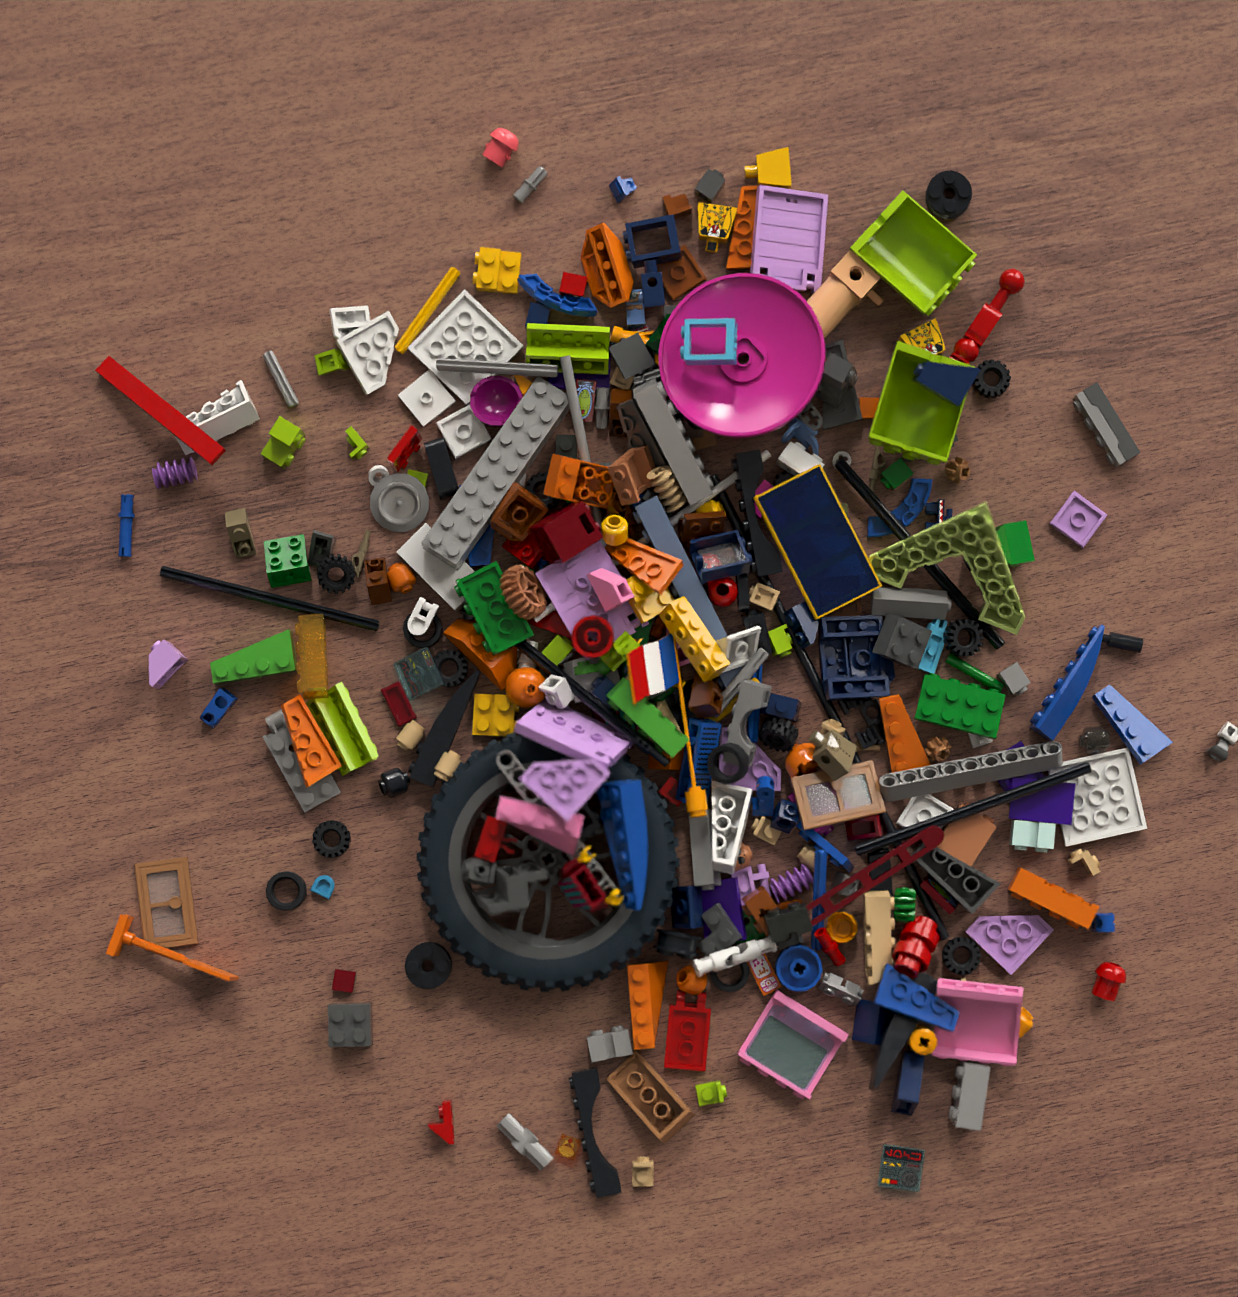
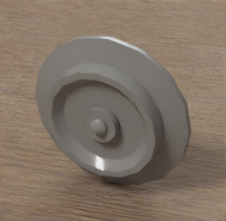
M394 473L382 478L374 486L370 496V509L374 519L383 528L393 532H406L416 528L425 519L429 510V496L425 486L417 478L408 474Z

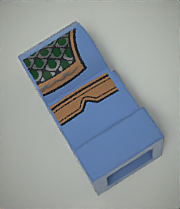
M642 289L632 290L630 299L626 302L627 329L645 327Z

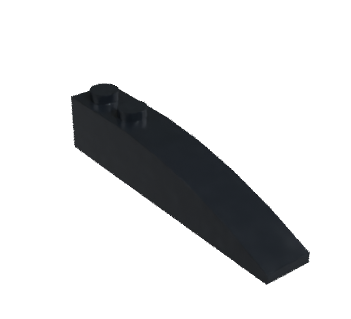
M476 670L447 702L435 720L424 743L420 742L416 754H419L416 762L412 761L408 773L411 774L409 778L434 788L438 779L434 775L435 767L443 753H448L481 672Z
M921 972L918 973L916 978H909L917 985L927 989L932 995L935 996L937 993L938 981L927 973ZM892 1011L877 1047L869 1083L870 1090L878 1088L919 1020Z

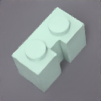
M1011 820L1009 845H1015V850L1027 851V847H1035V852L1047 853L1048 849H1054L1056 824Z

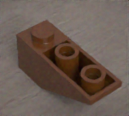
M695 670L688 708L698 719L720 715L723 696L715 678L704 683Z

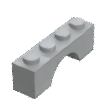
M744 680L737 689V695L739 696L737 703L734 704L732 709V715L734 716L732 723L729 724L727 729V735H729L727 743L737 744L742 747L748 755L749 767H751L757 746L751 742L747 735V719L754 710L767 707L772 686L752 680ZM726 751L722 753V761L739 766L738 759L732 752Z

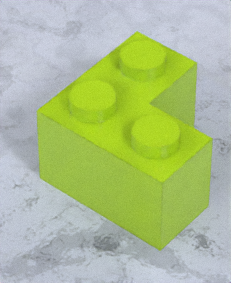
M279 416L269 432L271 438L261 452V455L282 469H285L286 466L289 467L295 458L293 454L297 448L301 449L306 439L304 438L305 433L299 427Z

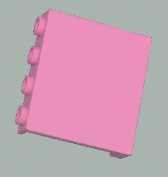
M939 978L937 997L960 1011L954 1032L934 1026L937 1046L932 1052V1056L940 1059L955 1058L964 1062L972 1060L982 1064L998 1063L1002 1066H1016L1023 988Z

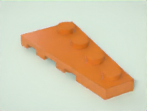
M759 185L741 186L726 270L751 268L756 193Z
M629 538L622 545L611 546L607 544L604 547L610 557L660 596L684 566L682 560Z
M299 694L282 704L281 709L306 787H309L342 765L301 695Z
M900 695L878 698L891 773L931 765Z

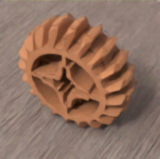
M522 564L512 566L504 571L500 579V589L502 590L501 595L504 596L509 608L513 610L514 614H518L519 618L525 620L540 616L546 610L547 596L544 594L545 591L534 575V572Z

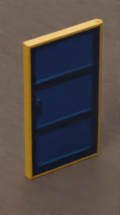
M820 463L753 497L815 620L882 587Z

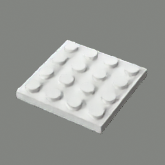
M464 289L408 347V350L468 405L474 386L480 380L489 376H496L497 374L438 371L436 368L437 359L510 362L522 350L524 345Z
M1128 747L1064 761L1059 768L1047 770L1048 775H1052L1085 762H1089L1092 769L1091 773L1066 781V783H1075L1076 785L1072 825L1060 824L1065 846L1147 829Z

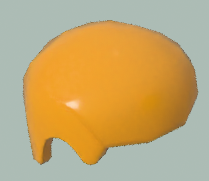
M845 911L835 912L828 917L826 930L832 940H836L837 943H849L856 937L858 924L853 915Z

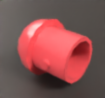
M497 128L490 134L492 139L486 144V149L482 155L503 168L505 163L510 160L513 150L517 152L519 141L516 135L505 128Z

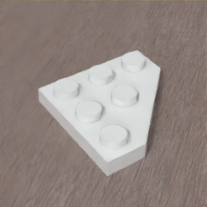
M389 311L335 341L365 395L385 385L395 339L399 331Z

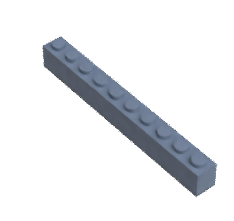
M654 496L633 507L635 512L632 514L637 524L641 522L645 529L641 532L646 542L651 541L654 549L678 558L684 564L671 582L672 586H670L674 597L681 598L685 596L715 641L727 637L658 497ZM743 666L719 675L716 681L721 690L726 689Z

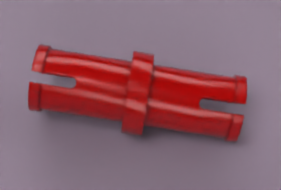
M825 927L817 929L814 936L822 945L823 952L828 954L835 966L844 964L846 958L839 950L836 940H832Z

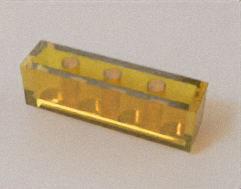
M323 613L299 615L298 623H295L296 636H299V642H296V654H300V661H296L297 674H300V680H297L298 693L302 694L304 700L329 698L326 621Z

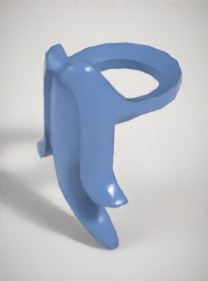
M795 417L789 423V429L784 433L781 441L786 443L795 437L804 445L805 450L811 445L813 453L818 455L819 446L814 437L818 434V431H813L804 422Z

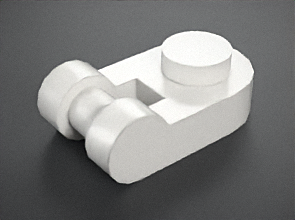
M420 597L408 620V630L416 636L425 634L439 609V605L435 603L432 605L426 602L425 598ZM422 609L428 611L426 617L420 615Z

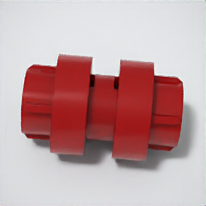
M916 916L914 921L905 923L900 934L901 941L897 942L892 953V959L895 962L894 969L901 974L903 973L909 978H916L918 973L925 972L928 969L932 959L931 953L935 951L940 939L936 932L937 924L933 920L924 916Z

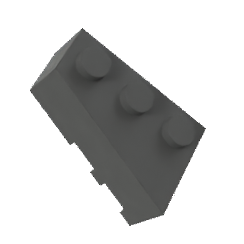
M831 353L824 365L821 379L822 385L819 384V391L816 397L838 408L849 387L853 388L859 378L857 377L858 372L854 365Z

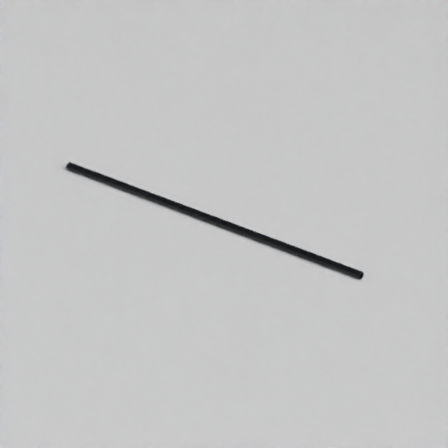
M717 474L711 476L714 486L721 482ZM724 489L716 496L722 504L733 530H738L740 537H744L746 542L749 540L747 532L744 533L742 522ZM768 575L758 577L761 584L775 589ZM778 598L774 611L781 625H787L788 628L784 630L786 633H789L792 639L791 645L829 720L834 719L842 724L841 727L845 728L832 701L826 700L822 681L805 648L802 649L796 642L795 634L785 620L784 612L786 610L780 598ZM845 731L843 737L852 742L847 731ZM855 751L852 764L861 763L862 761ZM857 775L872 804L865 775ZM887 811L886 813L877 814L886 834L896 831ZM900 841V842L894 843V844H892V846H893V848L895 849L896 847H898L899 845H901L903 842ZM912 862L904 867V870L928 917L937 924L936 932L940 937V941L945 940L950 936L930 896L920 887L922 880Z

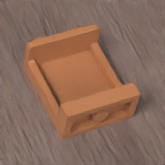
M648 445L630 448L608 467L621 506L638 503L640 501L639 495L644 490L655 487L650 484L652 479H647V474L656 468Z
M969 803L965 805L959 804L958 808L969 805ZM975 814L947 824L943 830V842L937 847L967 865L972 866L997 827L993 825L994 820L984 814L981 817Z

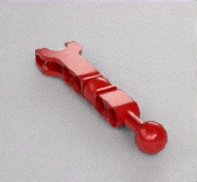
M1007 269L1000 275L999 291L990 304H984L963 338L955 343L954 352L949 358L970 364V362H973L980 353L979 348H981L1003 314L999 311L1009 296L1019 293L1025 285V278L1019 270Z

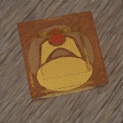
M562 1133L555 1154L574 1161L581 1140Z

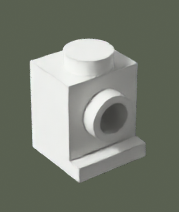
M551 674L538 687L539 691L545 693L548 703L556 705L558 709L565 708L574 698L566 678Z

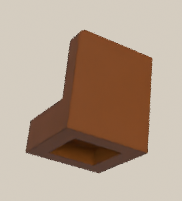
M686 194L672 198L671 195L662 197L666 214H674V219L692 213V207L689 205Z

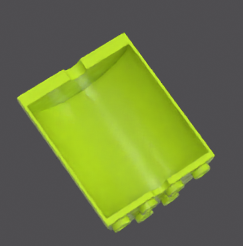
M903 190L849 249L921 314L928 316L958 286V283L963 279L961 275L964 271L968 273L976 263L973 260L977 256L974 251Z
M897 341L869 431V443L884 447L883 451L889 454L897 452L903 454L902 457L912 461L914 459L927 460V463L939 466L940 462L944 463L948 460L967 394L960 406H952L913 382L912 380L915 376L913 372L917 365L923 362L968 367L975 366L945 356L935 355L930 351Z

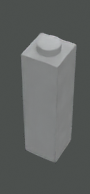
M882 586L872 591L871 615L886 616L891 614L901 617L946 620L947 612L951 611V599H948L947 591L900 589L898 587Z
M710 809L706 810L707 815L702 817L690 818L689 814L694 886L701 887L702 891L714 890V886L721 885L720 871L713 870L712 810Z

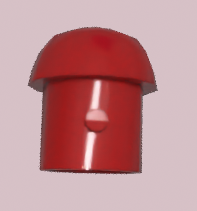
M731 577L709 581L706 592L712 604L724 607L729 606L736 600L738 588ZM719 584H726L729 587V592L726 596L718 595L716 588Z
M1103 962L1095 970V973L1098 975L1091 993L1099 998L1114 1002L1121 983H1126V972L1118 964Z

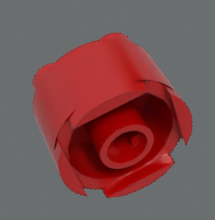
M586 616L580 619L572 630L574 648L578 653L586 657L595 658L604 655L610 650L614 642L613 627L608 620L601 616ZM589 631L592 633L596 631L598 633L596 636L597 641H589Z

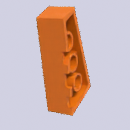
M1019 867L1007 889L1012 892L1010 896L1020 901L1023 898L1030 901L1029 905L1037 910H1041V908L1048 910V915L1057 920L1060 917L1068 920L1067 925L1077 930L1079 927L1089 929L1100 907L1094 903L1089 904L1082 897L1068 893L1065 889L1053 883L1050 884L1047 880Z

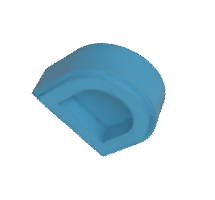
M319 876L315 879L310 891L330 899L335 889V882L330 876Z

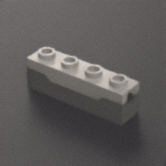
M1097 382L1073 397L1075 409L1084 415L1085 425L1095 433V441L1099 447L1105 449L1107 453L1105 456L1111 465L1114 464L1115 467H1118L1140 453L1137 445Z

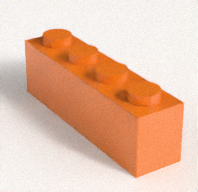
M668 961L627 964L634 1050L655 1048Z

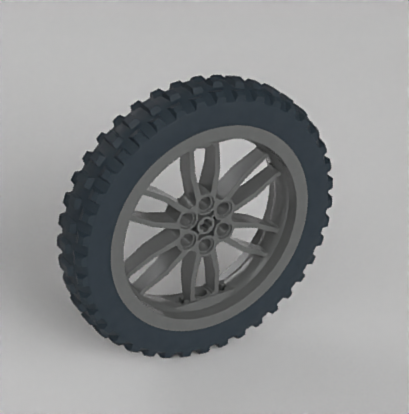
M515 733L508 734L500 742L494 739L488 742V746L484 750L479 751L476 749L472 752L467 762H460L448 782L443 780L440 793L433 795L430 813L425 812L423 818L424 832H419L418 837L421 852H417V861L421 872L417 873V878L424 888V892L421 893L422 900L425 901L426 906L431 910L427 914L430 920H434L435 924H438L440 929L437 932L441 938L444 937L446 941L452 944L450 949L455 954L459 953L461 956H464L466 958L465 963L470 967L474 966L476 969H482V975L488 978L492 976L501 979V984L507 986L509 984H518L522 990L528 991L529 988L534 989L536 987L540 988L541 992H549V990H554L555 988H560L561 991H569L570 987L578 984L581 987L589 986L590 982H593L596 978L602 981L609 977L608 974L612 970L617 968L620 971L626 967L625 963L629 961V958L632 956L637 958L642 953L640 949L646 941L651 943L654 939L656 927L663 925L666 919L664 917L666 908L672 906L674 900L671 898L672 888L677 887L678 879L675 878V868L680 867V859L677 858V853L675 852V847L679 846L678 838H674L672 831L675 823L665 810L668 804L665 799L661 800L657 794L658 786L655 782H650L644 776L646 771L641 766L636 767L630 762L631 757L626 753L614 765L609 766L607 771L610 775L603 782L628 779L641 780L648 838L647 872L641 910L626 909L622 899L617 906L610 904L613 908L612 911L602 921H598L587 910L578 908L594 923L592 929L564 940L546 938L545 935L551 914L552 886L558 884L561 880L557 875L558 870L563 868L571 859H565L562 855V850L528 833V836L523 841L519 839L517 843L511 841L523 849L521 858L496 860L495 863L496 865L517 864L529 859L547 870L549 883L546 886H541L539 883L532 884L528 891L529 903L536 889L545 891V917L542 931L539 935L523 931L522 925L527 907L520 911L516 930L504 928L476 904V895L496 891L495 886L475 892L472 889L471 883L462 881L461 867L464 861L467 860L469 840L478 818L482 817L486 821L485 808L495 798L500 800L502 793L513 787V784L499 768L496 761L497 755L502 750L511 751L526 770L533 763L576 761V759L523 735L517 736ZM503 754L500 757L501 764L509 765L512 762V757L509 754ZM522 771L514 772L513 779L516 782H521L520 778L524 773ZM604 828L596 830L595 835L604 833ZM505 832V838H516L510 835L509 833ZM535 839L538 841L539 848L536 851L528 849L527 843L529 840ZM611 852L596 854L594 858L603 859L610 857ZM551 854L554 862L549 863V866H547L545 861H542V858Z

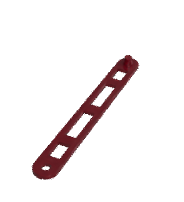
M934 825L927 827L806 905L807 911L820 903L825 909V912L810 920L812 927L940 845L944 839L942 829ZM921 839L926 847L911 856L906 848ZM896 854L899 855L902 860L901 863L878 878L871 879L868 872ZM858 879L861 881L864 887L836 905H833L829 899L831 896Z

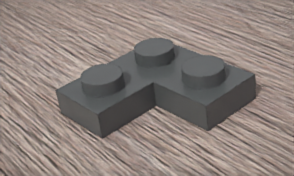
M720 903L715 904L701 915L712 931L709 936L697 944L705 957H709L711 953L727 949L743 938Z

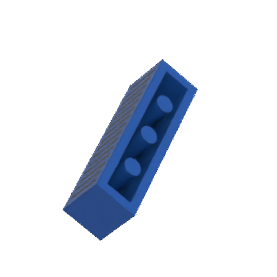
M690 718L688 731L696 786H701V790H705L708 804L712 777L708 771L707 760L711 751L718 747L722 724L711 719ZM686 744L676 793V799L686 803L685 792H689L688 788L692 787Z

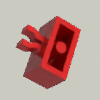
M487 815L474 856L496 862L500 848H503L507 853L514 854V850H510L507 845L502 844V841L507 843L510 841L518 842L516 838L504 837L508 823Z

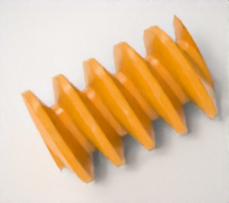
M916 1025L907 1040V1044L917 1054L928 1055L935 1050L937 1038L927 1026Z

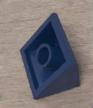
M689 885L672 888L671 898L674 899L671 906L672 928L691 929L704 927V920L701 916L703 914L701 887Z
M861 999L856 1005L852 1040L878 1045L892 1010L873 1004L874 1000Z

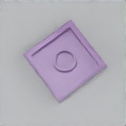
M1073 491L1049 524L1079 547L1084 548L1107 517V514L1079 493Z

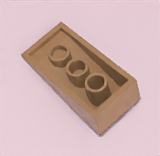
M637 1050L606 1078L658 1139L664 1143L669 1141L696 1115Z

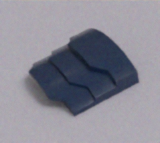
M882 615L821 617L818 626L819 661L822 684L827 701L890 696L889 684L895 678L893 661L872 653L883 625Z

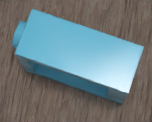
M735 318L685 319V326H681V338H684V346H681L680 355L686 365L737 364V322ZM726 327V354L691 355L692 328Z

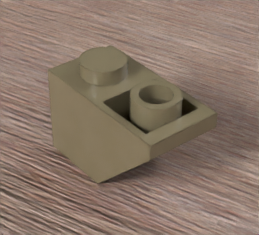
M242 508L225 512L226 529L236 558L256 555V547L246 509Z

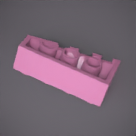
M500 796L496 818L502 819L574 856L584 819L582 814L575 813L567 822L551 807Z

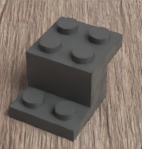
M535 861L496 867L494 876L496 892L476 895V904L490 915H501L502 911L508 910L511 912L522 911L523 908L529 907L527 882L529 884L540 883L543 879H547V870Z

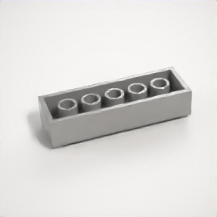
M653 378L634 388L633 395L689 504L692 505L712 495V488L714 487L712 478L708 472L704 473V463L700 455L694 454L695 446L690 436L685 437V426L681 418L676 419L674 415L676 414V409L671 399L666 400L665 396L667 394L661 381L657 382L656 378Z

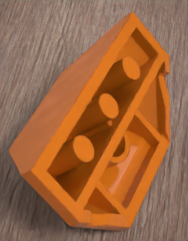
M605 223L598 224L586 230L581 260L588 277L592 295L608 307L614 308L629 301L634 280L622 242Z
M457 619L442 634L502 691L506 687L505 681L507 677L516 669L517 648L513 646L493 656L491 652H486L482 644L485 639L482 634H477L473 626L475 620Z

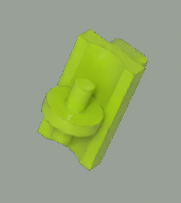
M625 630L613 642L610 650L604 655L599 656V658L614 672L627 659L626 654L641 645Z

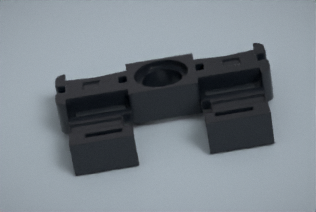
M869 697L837 700L844 715L850 713L849 710L852 708L860 711L867 727L865 728L866 731L862 733L858 731L854 735L862 750L874 744L881 745L886 742L880 706L876 699L872 700ZM869 707L877 710L876 718L870 719L867 716L866 711Z

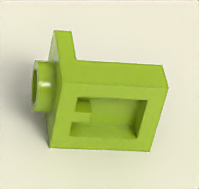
M332 349L314 355L318 375H326L338 370L349 369V365L340 349Z
M350 426L345 431L348 434L346 440L353 448L356 445L358 447L349 456L353 460L356 458L359 460L367 454L366 450L369 446L354 428Z
M720 1080L695 1085L699 1106L719 1102L724 1103L723 1098L727 1097L726 1087L721 1085Z

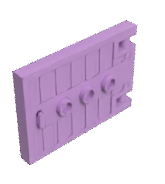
M764 185L757 187L750 273L760 274V269L765 270V276L780 280L798 292L811 289V293L814 294L822 282L828 194ZM807 275L812 276V281L807 280Z
M600 540L564 563L550 564L535 573V576L571 637L573 627L580 619L590 615H597L605 618L612 625L615 641L625 630L632 635L636 632L635 628L640 625L643 628L649 625L648 621L643 624L640 623L628 601L619 607L605 612L587 574L603 568L619 576L621 575ZM634 613L636 619L630 622L627 616ZM589 631L590 637L588 639L591 638V640L597 641L596 636L598 633L596 631L593 633ZM583 656L586 661L591 659L590 657Z
M546 697L517 721L514 732L576 760L595 759L606 770H608L609 766L614 765L627 752L628 748L633 746V743L614 727L567 706L563 709H558L556 705L548 703Z

